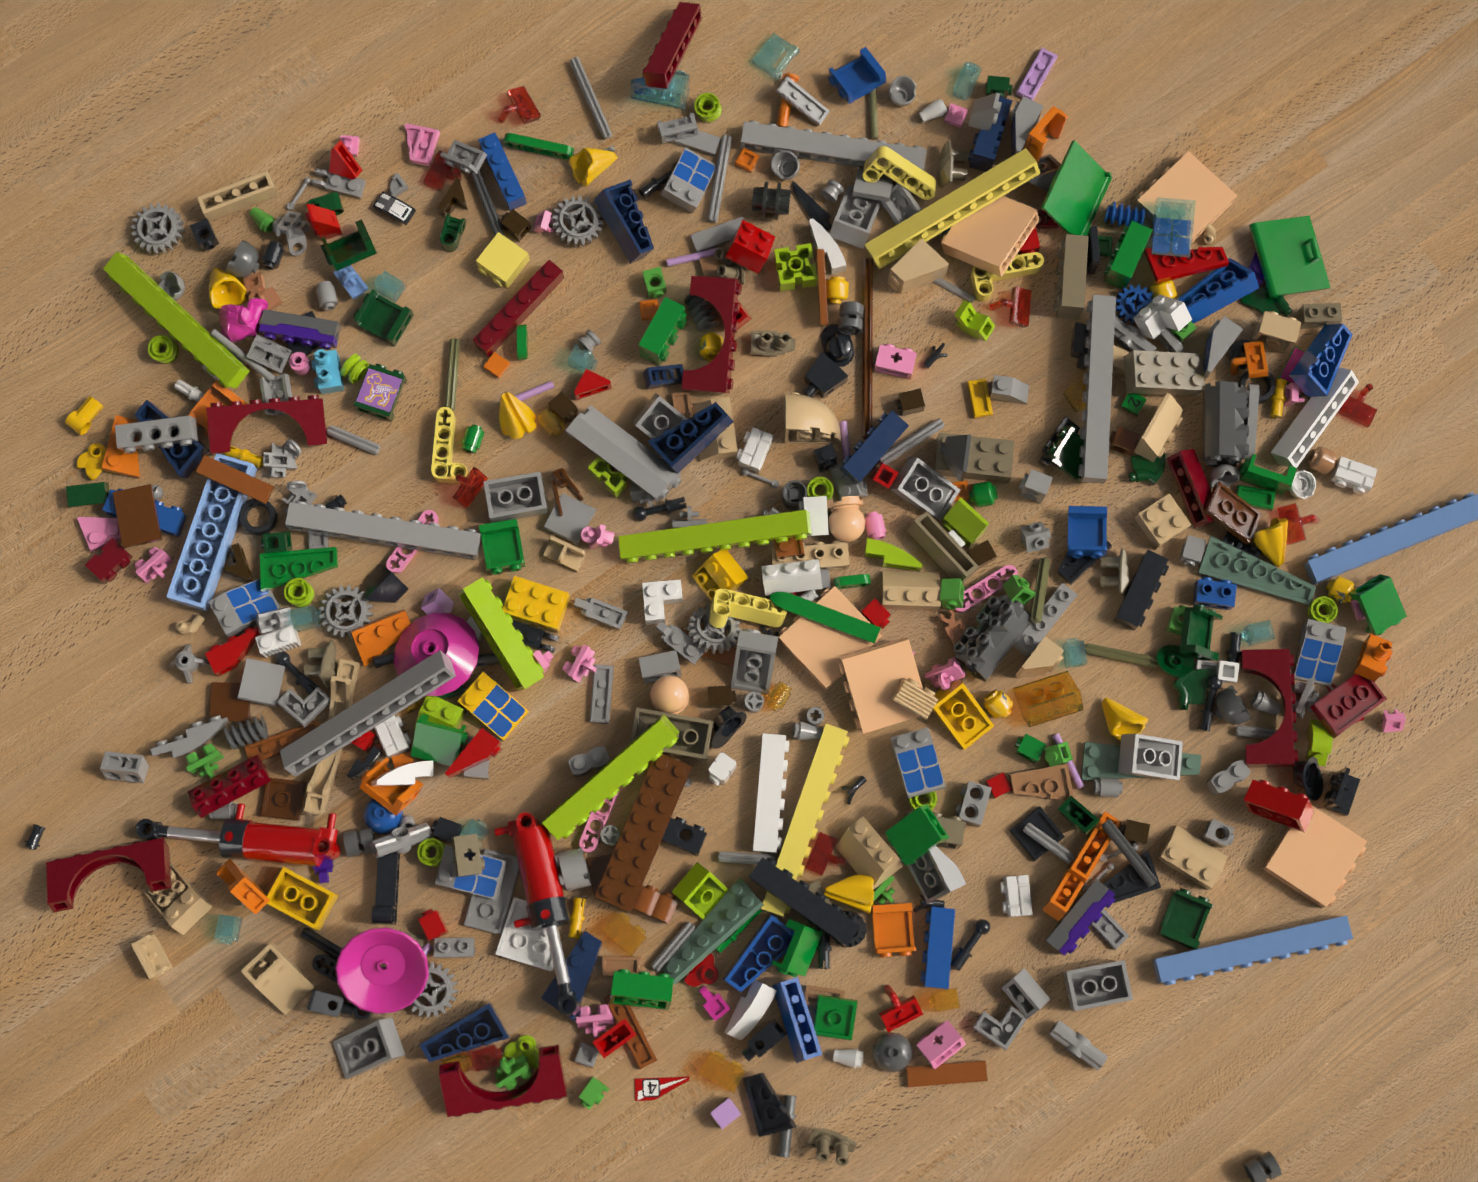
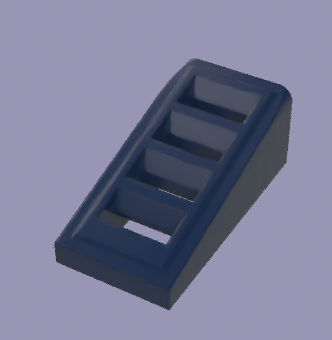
M683 365L646 368L644 371L646 389L682 384ZM674 370L677 371L678 379H675ZM666 372H669V375H670V379H669V380H668V378H667V373H666ZM659 373L662 375V380L659 378Z

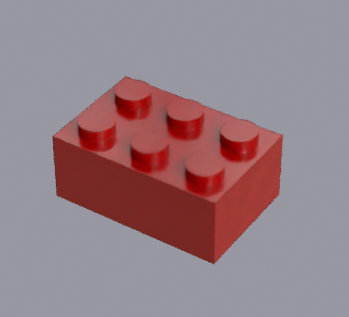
M1262 779L1259 781L1252 780L1244 798L1250 813L1304 833L1314 813L1306 795L1291 793L1282 786H1271L1269 782Z

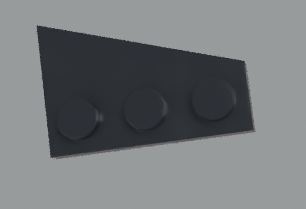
M1108 541L1106 545L1107 551L1112 548V545ZM1066 554L1057 573L1072 585L1100 558H1092L1091 556L1073 558Z
M1148 850L1140 855V858L1158 881L1150 887L1147 886L1133 866L1128 864L1103 883L1115 893L1113 896L1115 901L1113 903L1161 888Z
M763 1072L743 1078L759 1137L797 1127Z

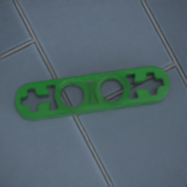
M505 133L503 145L509 148L569 160L574 154V148L569 145L514 133Z

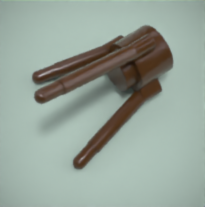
M560 468L551 474L553 480L550 481V484L553 488L559 516H563L557 486L564 488L569 485L580 501L583 500V497L580 495L581 493L575 484L570 480L565 469Z

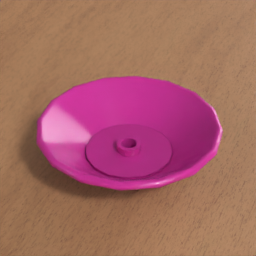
M431 613L416 619L403 631L396 644L394 665L397 676L441 650L451 659L456 677L426 696H441L455 691L470 678L477 665L479 644L475 631L464 619L451 613ZM435 647L434 651L430 652V649Z
M391 928L368 929L352 937L341 950L336 964L337 983L346 999L358 1008L376 1014L397 1012L411 1005L424 991L429 976L427 957L419 943L405 932ZM385 963L387 966L381 967L380 964Z

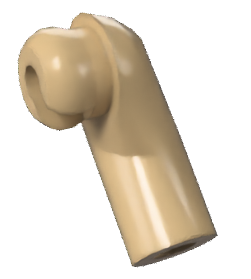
M1208 224L1204 230L1203 242L1206 245H1212L1215 242L1216 230Z
M197 614L192 622L179 621L176 624V629L181 634L195 633L205 619Z

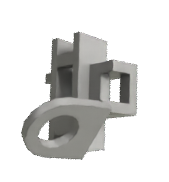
M288 211L284 217H278L273 223V232H276V236H279L281 233L287 234L288 249L292 255L298 256L305 252L306 236L304 231H309L308 223L302 221L301 213ZM296 243L302 244L299 251H293V246Z
M288 439L282 447L275 446V443H272L270 452L263 453V468L270 469V477L285 478L286 470H296L298 468V465H295V459L298 458L302 451L297 443L291 439Z
M291 481L286 484L290 495L286 499L283 497L282 500L287 505L290 502L295 503V501L301 500L309 506H314L312 503L317 498V494L308 490L307 484L304 481ZM289 506L284 511L286 514L288 512Z

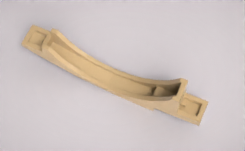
M340 659L337 675L331 676L330 681L331 698L328 720L353 705L352 700L360 667L359 662ZM342 748L317 763L311 781L307 786L306 792L308 794L304 808L305 812L324 815Z

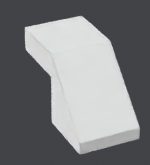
M1203 660L1196 661L1195 670L1214 669L1222 683H1237L1239 663L1222 660L1217 663Z

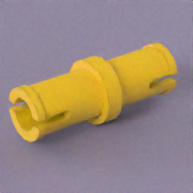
M1275 379L1276 388L1271 396L1272 407L1270 417L1282 418L1283 405L1286 402L1287 380Z
M231 445V452H225V456L253 463L258 468L263 466V456L250 453L248 449L242 450Z
M573 898L572 914L569 915L571 921L568 938L580 939L582 922L585 920L583 913L586 899Z

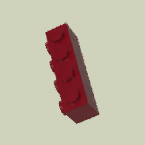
M1182 450L1166 458L1194 528L1208 526L1216 522L1204 513L1212 491L1195 450Z
M257 754L187 792L192 807L199 817L203 818L269 783L271 778L267 767Z

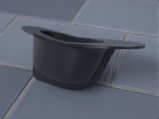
M838 324L827 326L821 334L824 354L839 367H844L854 357L851 336L840 333L838 331Z
M727 706L715 717L713 728L716 733L712 738L711 744L713 748H721L731 739L735 732L745 723L746 713L736 712L730 706Z
M1310 757L1307 761L1295 762L1293 767L1294 782L1305 788L1309 799L1317 801L1321 797L1324 787L1317 759Z

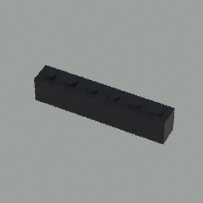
M762 857L748 878L847 947L861 927L857 924L859 921L850 914L848 917L842 914L841 911L843 909L832 903L830 905L825 902L826 897L816 891L814 894L809 890L810 886L804 881L800 880L797 882L792 878L793 874L787 869L780 870L777 868V862L770 857L766 859Z

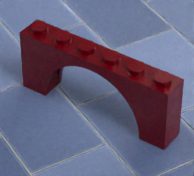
M691 276L690 295L704 298L716 307L724 322L725 337L720 352L710 363L699 369L683 370L682 390L730 394V390L733 389L734 380L731 378L732 371L735 369L733 352H736L737 341L734 339L735 333L738 332L736 315L740 312L738 295H741L742 285L739 284V280L734 278Z
M319 395L307 396L308 400H300V397L297 396L288 397V401L282 402L280 398H271L269 403H261V399L249 400V404L242 405L241 401L230 402V406H222V402L210 403V407H206L211 453L231 452V441L238 424L249 414L263 409L279 410L293 417L302 427L308 446L327 444L323 398L319 399Z
M1290 649L1242 650V673L1255 674L1272 683L1279 691L1285 709L1283 722L1271 737L1256 744L1245 745V764L1248 768L1294 767L1295 762H1298V750H1294V742H1297V731H1293V723H1296V711H1292V704L1296 703L1295 692L1291 691V685H1295V675L1291 673L1290 666H1294V655H1290Z
M164 838L152 839L150 841L134 842L131 845L115 846L112 849L96 850L88 854H77L73 857L58 858L54 861L46 862L48 906L53 913L73 909L76 893L84 880L96 870L112 864H128L140 869L144 873L146 884L152 892L171 888L170 852L167 842Z
M559 1044L540 1047L539 1063L532 1077L522 1086L510 1091L494 1092L480 1088L467 1078L461 1068L460 1061L439 1065V1079L447 1117H460L469 1113L478 1114L486 1110H500L510 1106L519 1107L527 1103L537 1104L545 1100H559L567 1097V1085Z

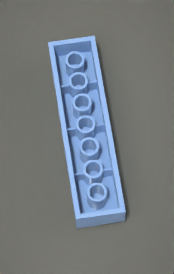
M216 453L215 460L255 477L257 468L253 463ZM207 478L166 596L170 601L202 611H209L210 604L208 601L213 599L240 521V509L247 501L248 496Z

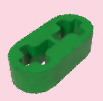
M517 325L518 360L528 359L527 325Z
M869 574L834 578V586L837 589L871 585Z

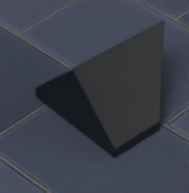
M380 564L367 577L365 600L396 603L409 589L389 569Z

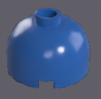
M372 798L364 809L363 817L365 824L373 832L387 835L399 827L403 810L396 816Z

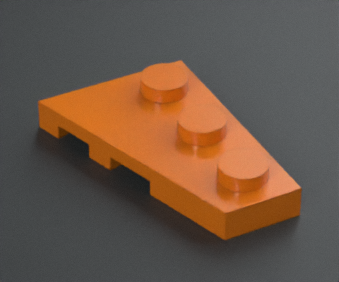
M115 415L101 470L140 479L137 449L134 453H124L123 450L118 449L115 425L135 423V420Z
M404 609L350 631L364 667L373 661V656L380 655L400 639L403 631L411 625Z

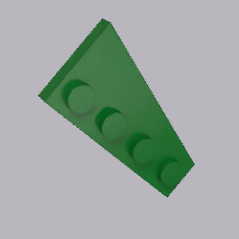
M337 547L260 553L261 591L264 592L285 585L294 578L304 579L338 568Z

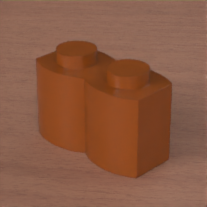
M648 884L646 888L642 886L633 909L669 924L678 904V901L675 900L676 896L667 892L664 895L657 893V888Z

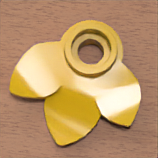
M94 443L77 460V467L85 468L86 474L91 480H95L103 471L101 468L106 447L100 443ZM96 449L100 450L98 455H94Z

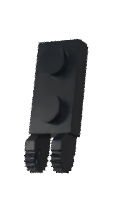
M513 621L511 623L515 630L518 629L524 638L522 641L525 646L554 653L555 648L542 644L543 638L558 642V636L520 622Z

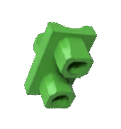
M210 743L202 748L206 757L200 759L196 752L186 756L189 765L186 767L188 772L192 774L199 772L201 777L207 774L210 778L215 777L214 770L219 768L216 762L223 759L224 756L222 752L218 751Z
M892 875L881 883L876 891L874 890L873 902L880 894L882 897L878 902L881 905L886 901H889L891 904L894 902L891 895L895 890L891 887L887 892L884 891L895 879Z
M525 1054L516 1059L511 1058L508 1060L506 1057L499 1059L501 1066L496 1068V1086L499 1089L504 1086L511 1090L517 1085L516 1077L520 1076L523 1080H526L532 1076V1070L528 1065V1059Z

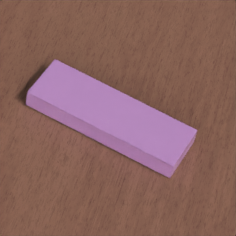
M1041 48L1019 86L1016 95L1021 98L1024 96L1033 101L1058 55Z

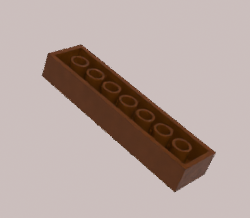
M664 754L656 761L651 762L594 898L631 913L692 766Z

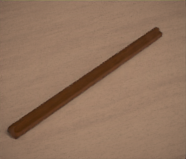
M871 258L863 259L862 438L864 439L867 437L865 434L872 427L873 259Z

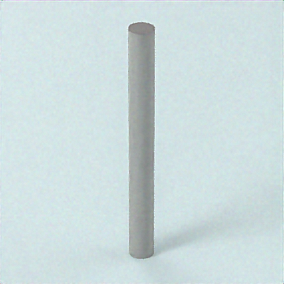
M215 329L210 335L269 382L275 379L273 374L256 361L247 358L245 352Z

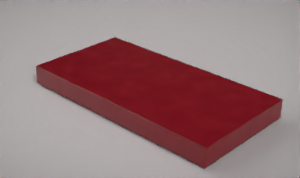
M1355 673L1310 706V708L1334 739L1387 700V698L1374 681Z

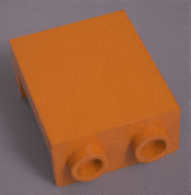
M1052 106L1028 134L1023 150L1026 148L1037 163L1040 161L1048 141L1046 136L1049 134L1058 139L1068 115Z
M215 380L187 416L190 415L196 418L197 428L201 426L205 429L204 434L209 437L206 407H210V403L222 402V406H230V402L241 401L242 405L247 403L230 389L222 386L218 380Z
M386 757L381 762L377 761L371 771L367 770L362 775L361 779L363 781L359 788L397 816L417 798L424 784L417 780L413 785L371 786V781L389 771L386 767L389 759Z
M230 858L216 871V874L229 885L228 890L255 915L270 901L256 882Z
M912 903L871 906L875 954H880V958L892 957V953H900V956L912 955L911 952L916 951L912 922Z

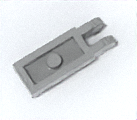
M315 169L314 173L320 177L327 178V182L312 179L311 184L313 186L357 199L362 198L366 180L360 178L353 180L323 169Z

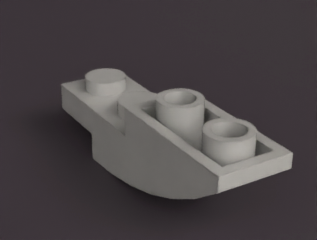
M219 715L209 718L210 722L202 724V721L190 724L191 728L185 730L186 734L174 737V742L168 743L167 740L155 743L156 747L150 749L152 756L168 751L172 752L173 758L187 754L216 736L226 725L228 718L221 719Z

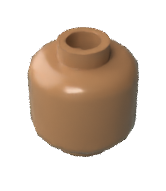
M1324 447L1312 449L1307 458L1309 467L1322 474H1327L1334 470L1338 463L1335 452Z

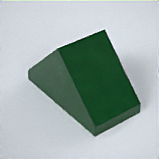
M1072 796L1058 808V811L1075 830L1086 835L1100 821L1099 818Z

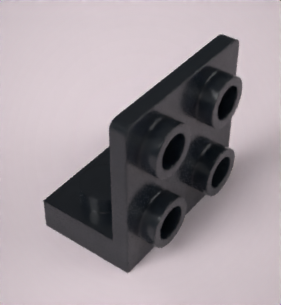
M1347 767L1333 773L1330 779L1331 789L1326 792L1324 802H1326L1324 808L1344 816L1349 815L1361 780L1349 775L1350 768Z

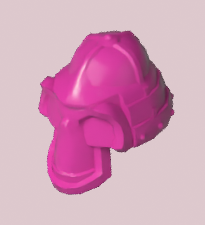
M257 298L250 299L247 308L233 304L221 306L218 310L221 334L228 340L236 343L249 336L256 337L260 328L259 320L263 315V310L268 309L267 301Z

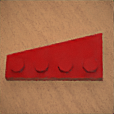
M1198 247V249H1189L1187 255L1174 254L1172 250L1169 253H1157L1152 248H1145L1144 252L1156 283L1226 267L1229 264L1223 247Z

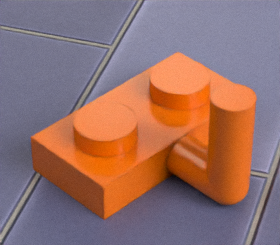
M1263 341L1244 343L1245 357L1233 358L1231 360V375L1238 374V365L1247 364L1249 378L1268 376Z

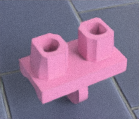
M600 524L596 528L591 526L583 528L580 537L585 543H590L588 547L590 549H595L598 546L606 548L608 544H612L614 533L605 531L606 526Z
M153 547L149 551L151 558L145 562L141 559L135 563L137 569L135 572L146 583L151 579L154 580L158 575L162 578L166 576L163 571L173 560L163 549Z
M575 645L571 651V655L576 657L574 664L567 661L562 670L579 683L583 675L587 677L589 671L596 672L597 668L592 666L595 662L593 658L595 652L586 645H583V647Z
M954 657L949 659L946 665L932 666V671L925 673V678L930 680L936 689L941 687L944 690L949 689L952 682L965 677V672L960 668V662Z
M607 1004L598 1006V1015H591L590 1007H580L579 1017H576L578 1029L586 1028V1034L594 1033V1039L599 1038L598 1032H606L605 1026L614 1025L613 1015L610 1013Z

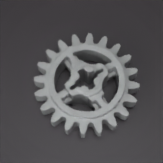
M580 195L578 200L571 196L570 202L565 198L564 205L558 203L559 209H554L555 215L552 216V221L555 223H553L552 227L557 229L556 235L562 234L561 241L567 239V245L573 241L575 247L578 242L584 247L585 241L591 244L592 238L597 240V233L601 234L602 232L600 227L604 224L601 221L603 216L598 214L600 212L598 208H594L595 202L588 203V197L585 201H582ZM578 209L577 211L568 213L570 210ZM586 212L590 215L593 223L589 222V219H587L585 215ZM581 216V218H580L581 221H579V222L577 223V225L575 226V222H576L577 219H579V217ZM563 219L569 224L570 230L564 225Z
M157 203L156 208H154L150 204L149 210L143 207V214L137 212V215L140 217L139 219L133 218L136 225L131 226L133 231H135L132 233V236L136 238L134 241L137 245L140 244L142 250L146 249L148 253L154 250L156 255H158L161 249L166 254L167 247L173 250L172 244L179 245L176 239H183L180 233L185 232L184 228L181 227L184 222L173 207L169 209V206L165 204L162 208L160 203ZM169 221H171L172 224L170 233L168 232ZM147 225V226H148V229H147L146 232H147L148 234H147L146 237H145V235H144V229H145V226Z
M341 585L339 592L333 588V595L326 593L329 599L322 600L325 607H320L319 610L324 612V614H321L319 617L326 619L322 625L328 626L327 631L329 633L334 630L333 635L336 637L341 632L343 639L347 633L350 638H353L351 630L361 627L365 623H371L367 617L374 615L368 611L373 606L367 604L370 600H365L366 593L364 591L359 593L358 587L352 591L350 585L347 586L346 590ZM343 598H353L352 601H350V600L347 601V602H341V601H339L340 599H343ZM360 604L361 614L358 618L356 616L357 606ZM333 606H335L337 609V613L335 615L336 618L334 620L332 619ZM343 610H349L350 613L348 615L344 614ZM347 621L354 623L349 626H340L341 623Z
M706 604L705 610L700 606L698 612L694 611L692 617H690L687 630H690L688 636L693 637L692 643L698 642V649L704 646L705 653L709 649H711L712 654H715L716 650L722 654L724 649L729 652L731 646L735 647L741 630L739 628L740 621H735L736 618L728 616L723 628H715L709 623L710 606ZM701 622L705 624L703 631L700 628ZM725 627H727V629H728V632H729V635H728V636H725V635H724V632H725L724 628H725Z
M431 962L428 968L429 976L424 991L429 989V985L439 988L432 991L433 995L423 992L419 996L426 997L430 1002V1007L423 1005L418 999L412 1003L414 1005L412 1012L419 1009V1016L426 1012L427 1018H430L433 1012L435 1017H439V1010L445 1014V1006L453 1007L450 1000H457L452 994L459 992V990L453 989V986L457 985L458 982L451 981L455 976L454 974L447 975L450 970L449 968L442 971L443 964H439L435 968V963ZM431 973L439 975L444 982L436 983ZM446 990L444 999L438 1004L439 993Z

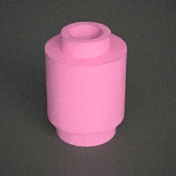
M296 352L290 356L289 364L297 375H306L310 371L311 363L304 353Z
M877 512L866 514L865 527L868 537L875 540L884 539L886 537V528L882 514Z

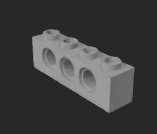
M190 415L115 425L117 448L123 450L124 453H134L136 449L142 448L144 451L154 450V447L157 446L172 448L173 444L179 443L181 446L192 445L194 441H198L196 418ZM176 428H178V430H179L178 435L175 436V437H173V436H172L173 430L176 429ZM156 431L160 432V436L158 439H154V433ZM140 433L141 439L136 442L135 437Z
M1062 583L1044 605L1042 621L1036 624L1031 622L1013 646L1026 657H1029L1078 594Z

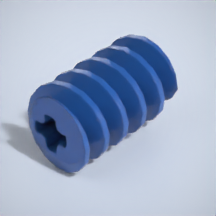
M1113 201L1110 206L1109 204L1107 206L1103 223L1110 219V225L1117 221L1118 227L1122 223H1125V226H1129L1132 221L1142 225L1145 209H1141L1138 213L1137 207H1134L1131 211L1130 205L1123 209V203L1116 207V202Z

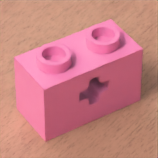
M891 344L880 345L874 371L911 379L917 353L909 348H895ZM894 358H898L897 363L894 362Z
M947 1020L937 1025L931 1034L922 1037L917 1047L932 1067L936 1069L966 1044L961 1035Z

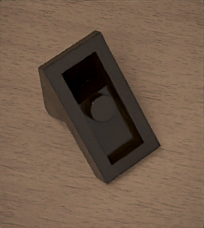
M458 178L455 179L437 208L439 215L444 218L447 214H451L454 211L455 203L468 210L461 182Z
M239 543L231 545L233 551L230 552V555L236 564L227 566L223 570L246 582L254 581L242 546Z

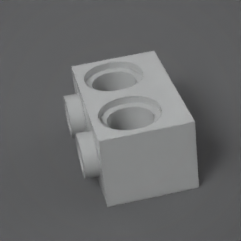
M257 334L246 357L282 373L292 350Z
M1031 469L1029 474L1025 473L1019 485V489H1021L1020 496L1041 504L1053 477Z
M105 751L100 770L107 780L144 784L149 765L143 755Z
M968 781L967 785L962 786L960 796L963 799L961 804H957L955 815H958V817L962 818L961 821H965L967 824L980 827L991 787ZM970 790H978L980 797L973 799L970 796ZM966 808L974 810L975 815L973 818H968L965 815Z

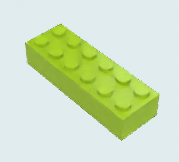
M482 577L460 590L457 594L519 692L544 678L542 674L544 670L538 662L534 661L532 657L534 654L530 647L524 645L522 641L524 638L518 629L515 630L511 624L513 620L508 613L503 611V604L499 597L493 595L491 591L493 588L490 582Z

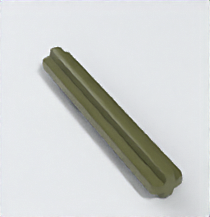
M452 338L449 341L444 407H449L452 411H455L460 340Z
M1047 557L1040 558L1034 590L1036 595L1033 597L1030 620L1034 624L1042 621L1050 560Z
M1087 643L1084 648L1085 654L1156 669L1159 668L1156 657L1090 643Z

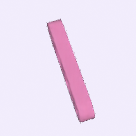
M427 510L421 514L418 521L426 524V516L431 517L433 515V523L438 524L439 518L434 511ZM397 547L386 562L387 569L393 574L401 573L418 550L412 549L410 554L405 555L402 553V548ZM399 553L402 556V558H405L406 560L403 561L401 559L398 562L400 567H395L394 569H392L393 566L391 565V563H396L399 560V557L397 556V554Z
M1006 565L964 591V600L967 598L965 596L967 594L970 601L964 604V608H956L954 611L964 613L1004 588L1000 578L1005 575V570L1008 572L1012 571V575H1018L1017 569L1012 565ZM1010 577L1003 579V582L1005 583ZM990 579H994L998 582V587L996 589H991L988 587V581ZM974 589H979L982 592L980 599L972 597L971 592Z
M619 791L612 798V802L607 799L604 800L609 806L607 812L601 813L597 811L593 813L591 811L579 842L584 852L591 853L597 848L601 838V830L606 826ZM594 820L601 822V828L598 831H593L590 828V824ZM587 831L598 835L597 838L593 837L591 840L594 844L593 847L585 849L583 842L584 840L588 841L590 835H586Z

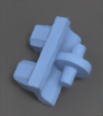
M351 265L333 272L353 300L368 290L367 285Z

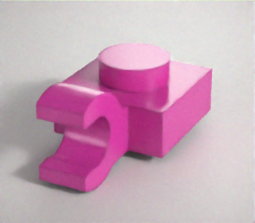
M706 986L699 990L707 1001L703 1007L714 1021L730 1010V1007L719 993L713 997Z

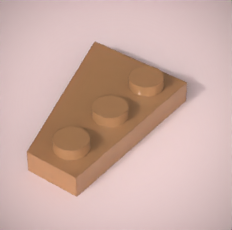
M1067 763L1009 774L1014 794L1065 801L1070 796L1074 797Z

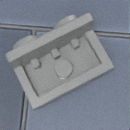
M454 140L448 153L442 152L440 156L445 159L444 163L454 168L456 165L465 173L473 172L477 174L487 154L484 151Z
M899 183L892 188L889 202L881 201L882 206L889 212L892 221L896 225L922 210L908 189Z
M284 373L275 376L272 382H269L264 377L259 378L263 403H269L271 398H280L282 402L288 401V397H292L288 374ZM264 409L265 414L275 417L286 414L279 410Z
M842 463L830 467L840 501H842L841 497L868 496V487L863 479L860 483L855 484L840 470L843 466Z

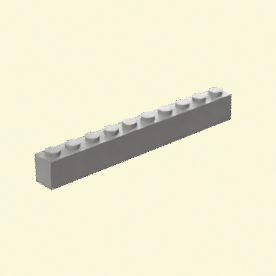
M744 121L741 137V149L744 147L750 151L770 154L787 150L793 152L797 158L864 168L865 161L878 147L886 146L924 171L927 149H923L920 146L909 147L902 143L889 144L883 140L870 141L863 137L858 139L850 138L848 135L837 136L829 132L817 133L810 129L798 130L791 126L778 127L772 123L767 125L759 124L757 121Z
M1093 295L1091 300L1087 302V312H1090V316L1086 320V330H1089V336L1085 339V348H1088V355L1084 357V366H1087V373H1084L1083 384H1086V391H1083L1082 395L1085 409H1082L1081 421H1084V428H1081L1080 432L1083 446H1080L1079 451L1082 465H1079L1078 475L1081 476V482L1104 484L1107 480L1116 296Z
M302 501L289 503L285 522L287 529L475 560L478 558L481 534L477 533L478 531L474 529L463 531L455 526L440 527L437 523H428L426 525L421 524L418 520H409L408 522L391 516L389 519L383 518L382 515L376 513L365 515L364 512L358 510L346 512L343 508L333 507V509H328L321 504L309 506Z
M439 650L280 750L284 769L295 777L453 679L456 677L451 659Z

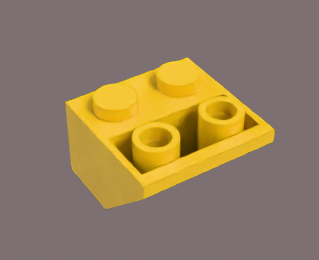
M728 550L714 553L692 575L711 602L716 590L728 589L736 591L749 578Z

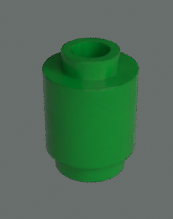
M472 424L471 427L467 426L461 443L463 445L462 450L476 454L477 450L480 449L485 434L482 431V427Z

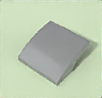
M858 168L852 196L889 202L894 180L883 174L876 182L869 183L863 178L864 169Z
M562 493L559 499L563 516H559L557 505H555L544 529L578 545L581 541L580 533L583 528L589 525L596 513V509Z
M247 658L237 699L276 707L285 666Z

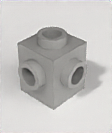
M1034 522L1020 527L1022 544L1027 553L1049 547V539H1051L1050 530L1045 528L1042 522Z

